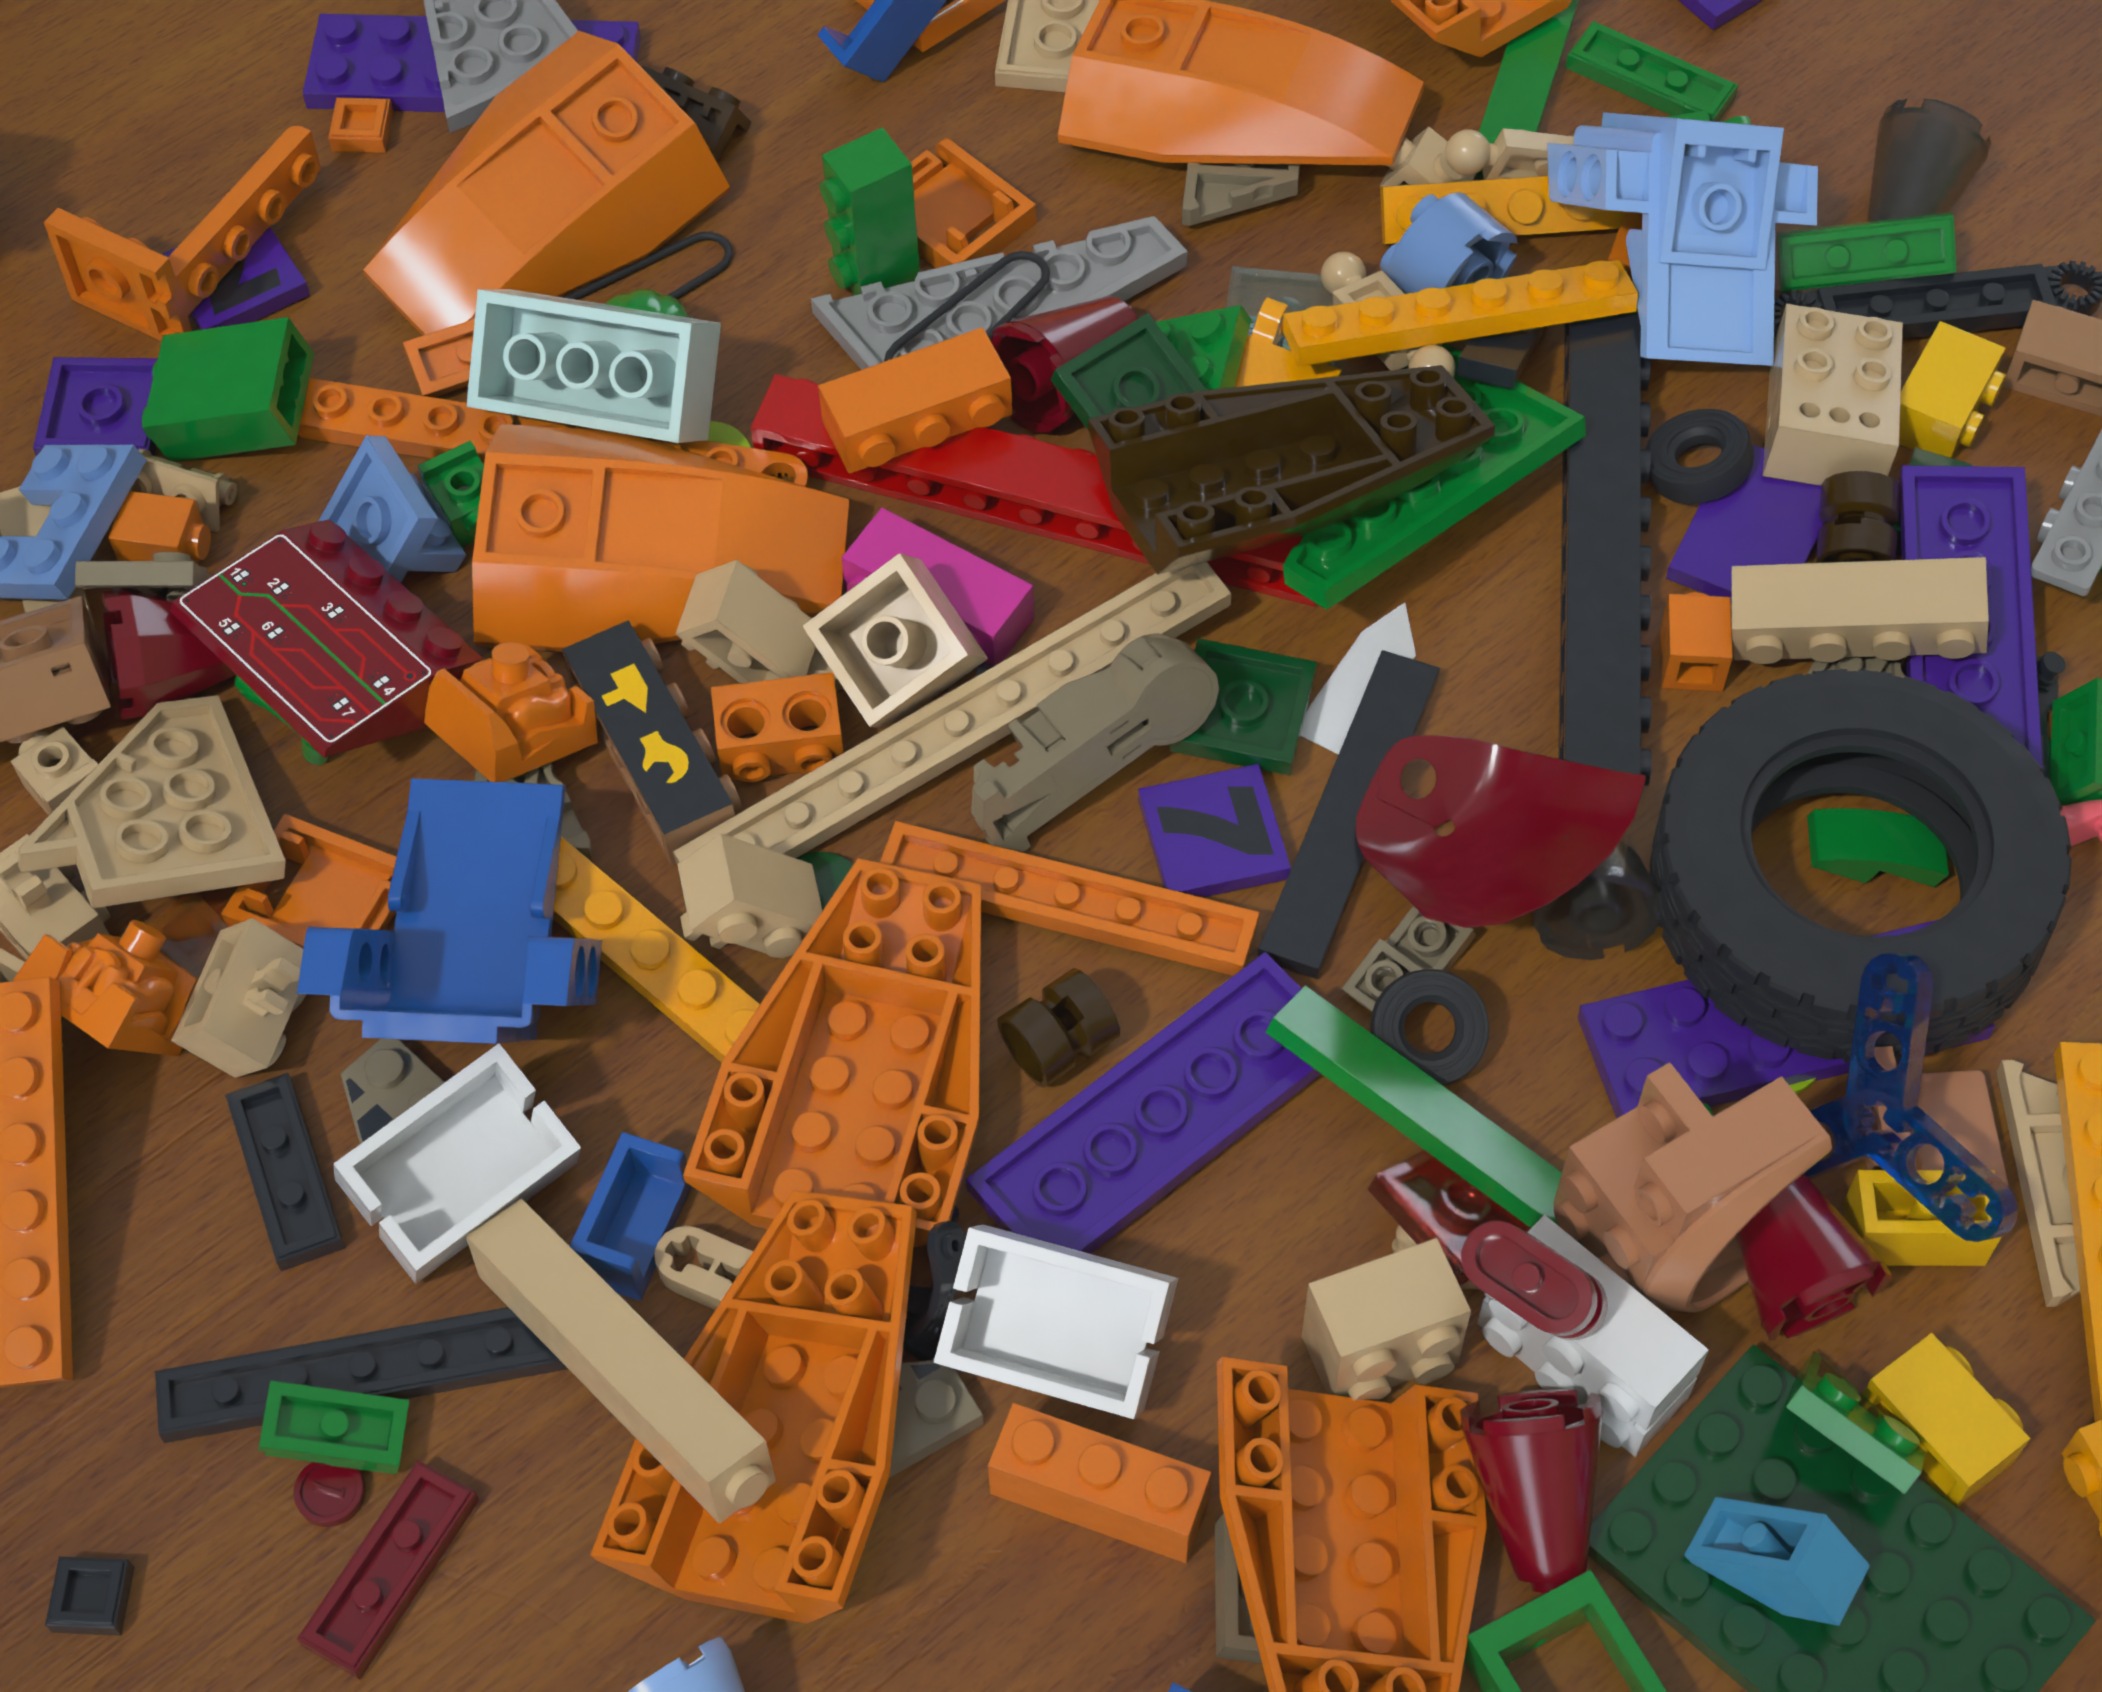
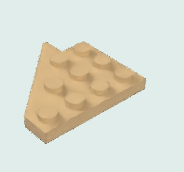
M219 695L157 703L18 847V866L21 873L77 865L92 909L284 879L286 860Z

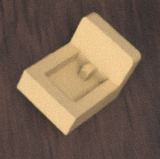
M1428 126L1411 141L1404 137L1393 165H1386L1389 167V170L1383 178L1380 187L1396 186L1403 181L1409 185L1471 181L1476 174L1462 175L1452 170L1445 158V148L1448 141Z

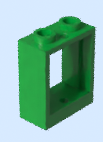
M1591 1569L1467 1635L1468 1641L1464 1663L1481 1692H1522L1506 1665L1587 1621L1632 1692H1667Z

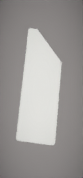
M1405 602L1360 633L1307 709L1301 732L1302 737L1339 755L1381 651L1385 650L1410 659L1415 658L1416 652Z

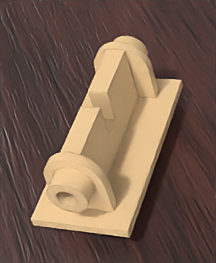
M139 449L147 461L130 491L195 499L204 524L209 526L210 531L218 532L220 530L219 507L223 504L229 506L234 502L237 495L236 483L230 482L227 474L220 472L212 474L195 468L186 470L182 468V464L153 456L148 450Z

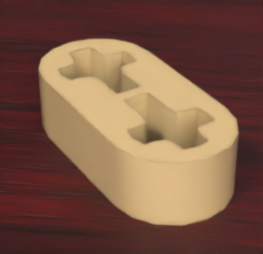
M682 1226L675 1227L666 1232L658 1241L654 1253L659 1276L667 1288L716 1310L733 1284L723 1276L725 1275L735 1280L753 1251L700 1228ZM691 1249H696L699 1263L709 1270L694 1264H687L682 1272L677 1271L673 1256L676 1254L685 1257Z

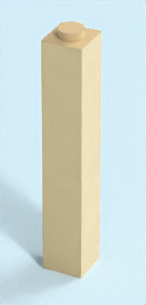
M522 1198L466 1235L478 1275L482 1281L719 1524L737 1510L753 1505L761 1498L766 1489L776 1482L766 1440Z

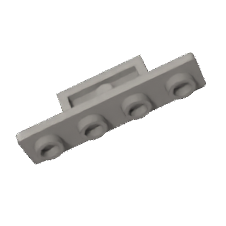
M2102 429L2082 468L2074 465L2071 467L2059 494V499L2064 500L2061 509L2057 510L2051 507L2037 537V541L2043 544L2031 566L2032 577L2081 596L2088 595L2102 568Z

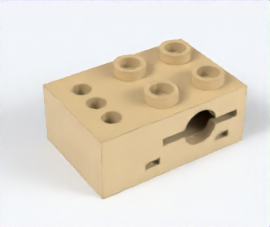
M1786 304L1774 341L1773 366H1770L1763 476L1821 486L1826 478L1848 471H1870L1888 476L1899 447L1902 322L1829 311L1816 307L1810 308Z

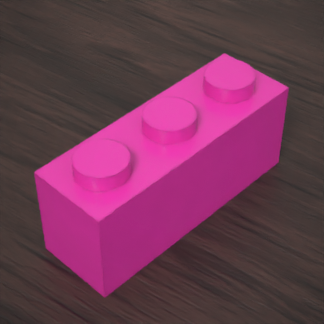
M884 508L878 511L841 557L846 592L899 553L921 559L988 657L982 664L997 665L1001 663L1034 620L1032 584Z

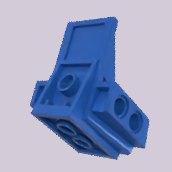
M411 778L408 811L388 893V908L390 911H396L394 931L309 926L305 935L297 994L330 995L331 1015L339 1020L363 1021L362 1038L492 1044L536 1040L537 1021L540 1018L541 1005H596L602 940L551 937L566 786Z

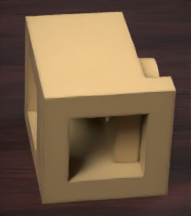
M63 726L52 734L40 731L29 740L24 741L19 748V756L11 760L23 786L48 816L98 765L94 759L87 755Z

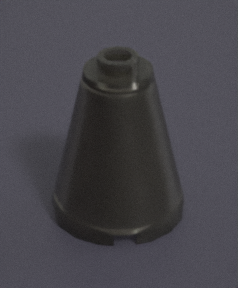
M1924 98L1921 107H1905L1907 99L1897 100L1885 108L1878 124L1867 222L1949 213L1988 157L1992 143L1990 136L1985 141L1980 135L1983 126L1981 122L1963 109L1935 99Z
M1626 832L1612 855L1578 885L1549 904L1532 911L1531 917L1534 928L1540 935L1542 944L1548 950L1566 958L1596 960L1604 958L1603 949L1623 944L1624 951L1627 952L1638 947L1655 932L1661 920V904L1658 899L1659 891Z

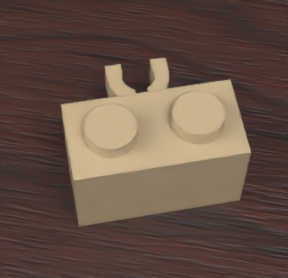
M738 560L696 574L676 631V635L683 639L682 646L689 651L696 649L707 658V665L713 669L720 667L739 683L806 676L816 647L803 628V625L812 618L801 611L798 604L785 598L763 581L756 571L743 565Z
M722 833L677 864L687 910L685 914L680 916L684 939L695 941L704 934L709 936L710 946L721 949L728 943L737 944L766 953L770 957L783 959L795 953L823 911L812 864Z
M28 834L0 852V931L25 960L28 959L44 934L51 935L66 947L72 942L80 943L93 939L98 933L109 935L103 924L111 918L109 911L106 907L91 908L85 889L79 893L70 883L76 877L70 866L20 872L18 866V847L29 837Z
M253 918L220 930L171 1041L235 1078L271 1066L284 1049L286 1035L283 1034L291 1012L302 1003L306 994H297L303 948Z

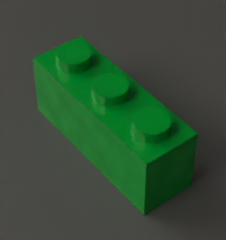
M881 127L822 155L824 181L820 182L819 187L822 198L828 208L829 219L824 221V229L832 245L833 257L828 259V266L838 287L842 290L848 288L853 295L861 294L860 286L882 282L883 287L887 288L915 281L918 272H920L912 164L885 129Z

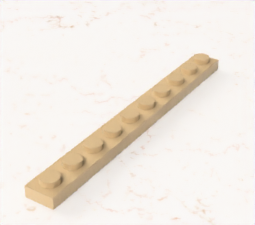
M1207 562L1159 575L1155 573L673 851L677 864L720 833L796 859L1009 735L1011 731L1007 726L1015 719L1022 723L1039 711L1036 704L1064 684L1108 668L1117 654L1136 638L1154 633L1175 638L1231 605V592Z

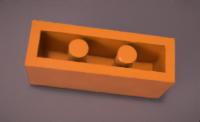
M983 327L818 385L822 422L849 474L867 467L883 465L894 457L922 447L936 446L947 438L977 427L991 426L1000 419L1012 415L1011 377Z
M1012 1403L988 1463L991 1495L1186 1564L1210 1501L1212 1472Z

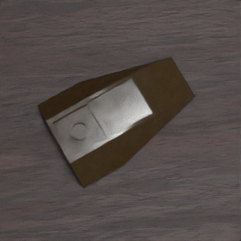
M1442 365L1204 390L1193 393H1177L1169 396L1166 400L1134 408L1122 407L1115 409L1110 414L1088 419L1089 433L1112 510L1157 575L1296 538L1352 518L1430 480L1475 451L1495 435L1494 423Z

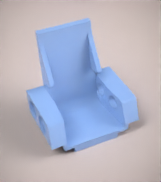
M1603 112L1601 126L1580 125L1576 128L1573 145L1547 143L1549 198L1552 202L1602 210L1642 213V229H1630L1626 236L1632 280L1638 291L1637 308L1641 325L1640 357L1773 366L1775 223L1817 226L1818 166L1780 162L1784 128Z

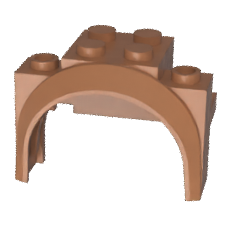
M1669 1062L1647 1075L1636 1108L1569 1146L1553 1202L1554 1215L1560 1228L1576 1241L1580 1240L1588 1251L1662 1312H1699L1720 1302L1749 1281L1736 1235L1778 1194L1831 1151V1138L1782 1076L1717 1115L1712 1116Z

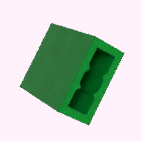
M289 317L163 335L158 360L153 365V381L148 403L142 413V428L147 437L172 462L296 445L314 352Z

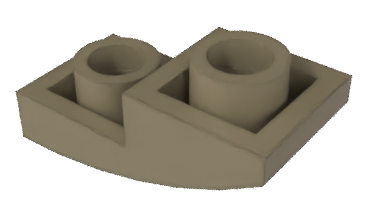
M1413 906L1386 942L1381 938L1378 940L1341 989L1372 1012L1380 994L1398 977L1422 969H1437L1448 972L1476 937V934L1470 927L1463 928L1427 919Z

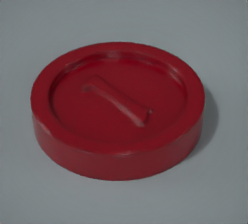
M311 1462L298 1475L293 1494L299 1512L308 1522L320 1527H334L349 1521L356 1515L364 1502L366 1489L364 1479L358 1469Z

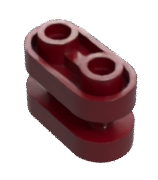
M1490 1221L1479 1225L1467 1236L1461 1252L1462 1267L1467 1278L1480 1290L1536 1328L1561 1339L1580 1340L1595 1333L1603 1324L1607 1314L1608 1301L1601 1283L1593 1275L1533 1235L1507 1222Z

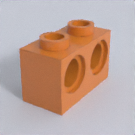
M833 672L711 687L716 745L722 776L727 774L732 781L757 782L774 775L799 772L808 774L844 753ZM808 726L818 727L817 729L811 731L800 730ZM745 734H757L751 738H739Z

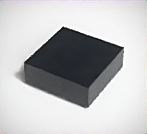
M59 1556L45 1626L52 1633L121 1636L135 1567L128 1559Z

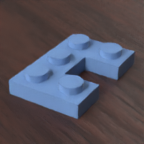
M44 445L41 452L34 458L32 468L20 486L19 491L32 505L52 506L37 536H0V598L68 600L76 587V561L91 560L147 461L134 445Z

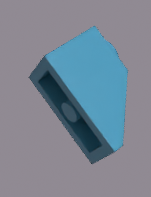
M1715 1497L1684 1554L1693 1565L1782 1615L1837 1626L1840 1625L1870 1567L1869 1563L1826 1514Z

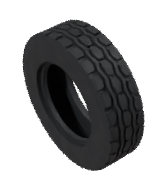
M1838 669L1813 671L1812 674L1807 675L1801 673L1772 681L1764 688L1759 686L1732 700L1728 708L1722 707L1700 726L1699 733L1691 737L1677 758L1676 766L1672 769L1666 787L1653 839L1649 886L1655 889L1652 890L1651 901L1657 925L1664 929L1662 938L1676 964H1682L1684 968L1683 974L1706 999L1710 998L1715 1003V1008L1741 1027L1745 1025L1753 1030V1034L1783 1048L1788 1046L1797 1049L1798 1053L1827 1060L1832 1058L1843 1059V1062L1851 1063L1860 1062L1866 1047L1893 1046L1896 1062L1925 1057L1926 1053L1931 1051L1939 1053L1967 1041L1971 1033L1978 1035L2002 1017L2004 1008H2011L2028 986L2031 976L2035 974L2066 902L2065 895L2070 886L2072 858L2069 856L2071 843L2067 821L2060 814L2062 806L2050 780L2044 778L2042 774L2043 769L2022 743L2019 744L2014 739V735L1989 714L1985 715L1978 710L1977 706L1949 691L1946 693L1936 689L1937 686L1907 676L1902 678L1892 676V673ZM1828 793H1849L1876 798L1911 814L1935 834L1945 847L1956 869L1960 886V902L1938 921L1910 933L1885 937H1866L1835 931L1798 913L1773 890L1759 868L1753 850L1751 835L1770 814L1793 801L1805 797Z

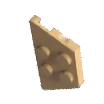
M2002 1060L1996 1073L2046 1307H2056L2080 1293L2058 1088L2055 1083L2022 1072L2023 1063L2015 1060Z

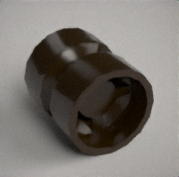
M1848 471L1826 478L1821 484L1819 516L1824 525L1818 530L1816 563L1897 560L1898 535L1897 530L1893 526L1899 521L1900 484L1892 477L1870 471Z
M1072 968L1042 989V1001L1029 997L997 1019L1001 1037L1009 1052L1024 1073L1036 1085L1042 1088L1076 1067V1054L1089 1058L1120 1037V1027L1109 1002L1096 984L1077 968Z

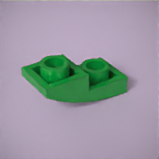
M1858 808L1814 809L1807 815L1811 867L1865 884L1879 871L1931 887L1937 886L1949 875L1945 847L1932 831L1912 815Z

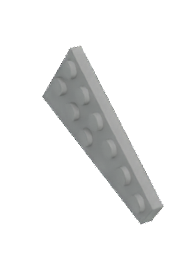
M423 0L450 134L475 123L497 94L578 32L555 0Z
M1155 216L1089 231L1086 240L1056 247L1053 240L1033 245V253L1041 256L1048 264L1050 270L1049 282L1013 320L1106 296H1114L1125 301L1186 267L1188 251ZM1004 253L918 272L915 281L884 288L882 282L860 286L861 294L838 300H832L831 294L811 298L812 313L856 365L863 370L884 362L887 350L896 340L1003 258ZM1016 260L1007 264L901 347L893 358L981 327L987 333L1037 284L1042 274L1040 267L1030 260Z

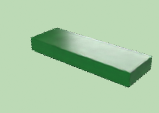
M1592 21L1568 53L1565 66L1568 70L1669 115L1707 111L1710 121L1719 122L1734 101L1738 89V84L1595 21Z
M1952 212L1777 232L1781 291L1957 272L1954 215Z

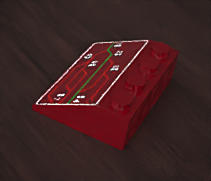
M330 519L282 530L172 601L170 612L324 758L428 727L424 723L429 687L437 671L446 669L460 681L465 669L484 660L457 632L450 629L428 609L420 598L407 590L384 569L380 562L373 559L340 526Z

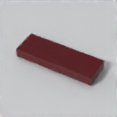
M417 1460L298 1636L297 1640L301 1646L360 1680L478 1503L479 1499L476 1492Z

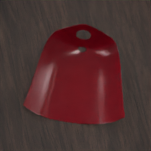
M1439 735L1411 736L1399 740L1390 748L1370 782L1356 816L1355 834L1357 845L1372 867L1389 881L1425 918L1463 928L1505 924L1549 904L1578 885L1612 855L1635 818L1646 776L1528 753L1477 739ZM1414 759L1428 761L1436 773L1435 787L1430 794L1419 799L1409 797L1403 791L1400 780L1403 768ZM1448 820L1454 823V831L1447 836H1439L1434 832L1435 827L1438 828L1441 823H1447Z

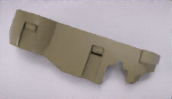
M1160 633L1143 635L1127 644L1105 670L1064 684L1036 704L1039 711L1022 723L1017 719L1012 721L1007 726L1020 747V750L1014 753L1018 762L1009 767L1003 761L994 768L982 759L974 765L973 781L975 784L972 791L971 814L979 828L986 835L985 839L990 845L1023 853L1031 847L1027 838L1028 835L1154 745L1173 744L1191 735L1206 721L1216 704L1219 692L1216 673L1186 642Z

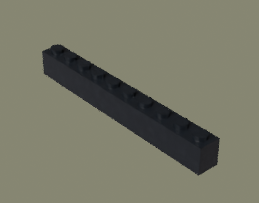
M1637 308L1636 312L1564 323L1563 405L1585 416L1586 436L1562 451L1558 759L1620 772L1645 775L1644 786H1648L1651 775L1652 754L1651 749L1641 748V733L1648 734L1651 697L1641 696V682H1648L1651 646L1641 645V631H1648L1651 596L1641 595V581L1647 582L1649 579L1651 546L1641 545V533H1647L1649 530L1651 498L1641 497V485H1647L1649 481L1651 451L1650 449H1641V437H1648L1651 405L1650 402H1641V391L1648 390L1651 359L1640 357L1641 325Z

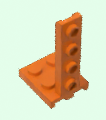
M302 126L289 127L169 257L149 249L144 243L135 238L126 239L104 229L99 223L89 217L80 218L57 208L44 221V225L71 300L159 341H162L163 335L192 331L188 315L204 298L209 297L214 292L219 281L238 261L247 256L252 245L271 224H275L280 220L285 209L302 190L309 187L315 181L318 173L321 171L312 132Z

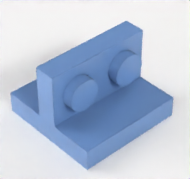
M366 435L318 521L330 519L340 526L353 541L373 559L380 562L384 569L400 583L408 571L456 572L466 554L455 536L451 533L449 525L442 519L426 494L422 483L415 474L408 472L386 436Z

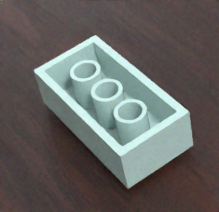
M478 289L466 407L675 443L708 440L721 323L512 289Z

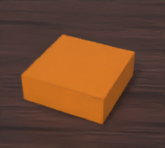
M336 97L328 137L332 152L386 153L394 114L391 99Z

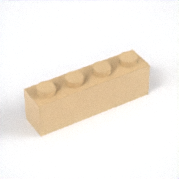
M1986 557L1732 566V641L1734 661L1749 660L1757 664H1770L1780 659L1812 658L1819 662H1834L1844 657L1874 656L1882 660L1891 661L1899 660L1909 655H1940L1945 658L1958 659L1971 654L1987 653L1989 621Z

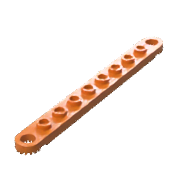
M309 378L298 434L300 438L360 447L366 435L386 436L396 453L430 459L471 440L479 458L484 464L486 450L500 424L599 429L466 407V402ZM640 437L769 476L774 474L775 477H778V473H781L782 477H785L788 474V478L793 477L794 483L806 487L810 486L805 464L791 454L705 440L675 443Z

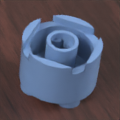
M1451 193L1440 199L1434 194H1429L1414 207L1410 216L1412 224L1400 241L1391 246L1383 255L1380 269L1388 275L1404 294L1419 292L1425 288H1445L1470 284L1487 278H1507L1516 258V254L1509 249L1510 243H1518L1517 237L1464 193Z

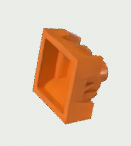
M505 642L495 646L492 650V659L488 658L477 662L470 668L465 669L460 681L446 669H441L437 671L429 687L424 723L490 782L508 781L598 743L594 700L578 686L572 687L567 691L563 676L555 673L552 667L543 660V657L526 643Z
M131 920L122 937L98 933L93 939L80 943L72 942L67 947L51 935L44 934L13 981L51 977L60 981L61 1015L108 1049L179 1057L183 1047L171 1040L198 982V978L160 952L167 939L161 932L143 922Z

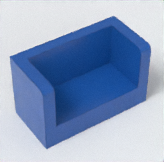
M875 0L849 36L826 26H823L817 35L844 67L884 83L946 0Z
M622 1132L570 1247L616 1293L641 1301L657 1267L654 1253L657 1243L666 1232L674 1228L692 1186L686 1183L683 1178L687 1161L682 1151Z

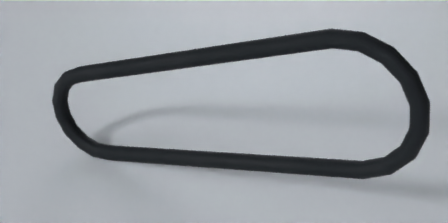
M699 232L563 298L578 300L698 241L712 240L722 245L725 252L721 262L668 294L678 299L728 267L733 258V248L730 242L721 234Z
M1027 251L1013 252L1004 256L896 340L887 350L884 362L893 359L901 347L1007 264L1016 260H1030L1036 263L1042 272L1040 280L986 333L989 339H991L992 331L1005 322L1012 321L1047 285L1050 277L1047 262L1041 256Z

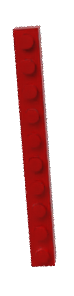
M778 374L774 375L750 427L753 448L796 456L805 464L809 477L1150 564L1112 510L1097 456L1088 450L1080 448L1070 449L1050 444L1026 434L1015 435L987 427H977L947 438L936 446L922 447L894 457L883 465L867 467L849 474L822 422L818 384L809 379H794ZM1302 536L1207 561L1224 584L1312 607L1316 605L1315 602L1285 585L1283 564L1292 548L1301 542Z

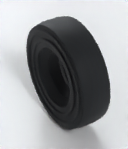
M1697 409L1679 414L1663 423L1652 434L1646 445V449L1651 451L1649 475L1651 483L1663 497L1684 504L1706 503L1726 496L1746 480L1754 462L1753 444L1746 426L1737 416L1719 409ZM1714 445L1722 449L1721 454L1716 459L1702 466L1683 467L1677 463L1678 458L1683 453L1698 446Z
M1422 969L1398 977L1383 990L1372 1011L1370 1033L1438 1083L1447 1085L1467 1075L1480 1061L1489 1038V1019L1481 997L1464 979L1443 970ZM1424 1002H1435L1444 1006L1452 1015L1455 1024V1032L1450 1044L1442 1051L1433 1054H1425L1414 1049L1409 1044L1404 1031L1405 1020L1409 1012L1415 1006Z

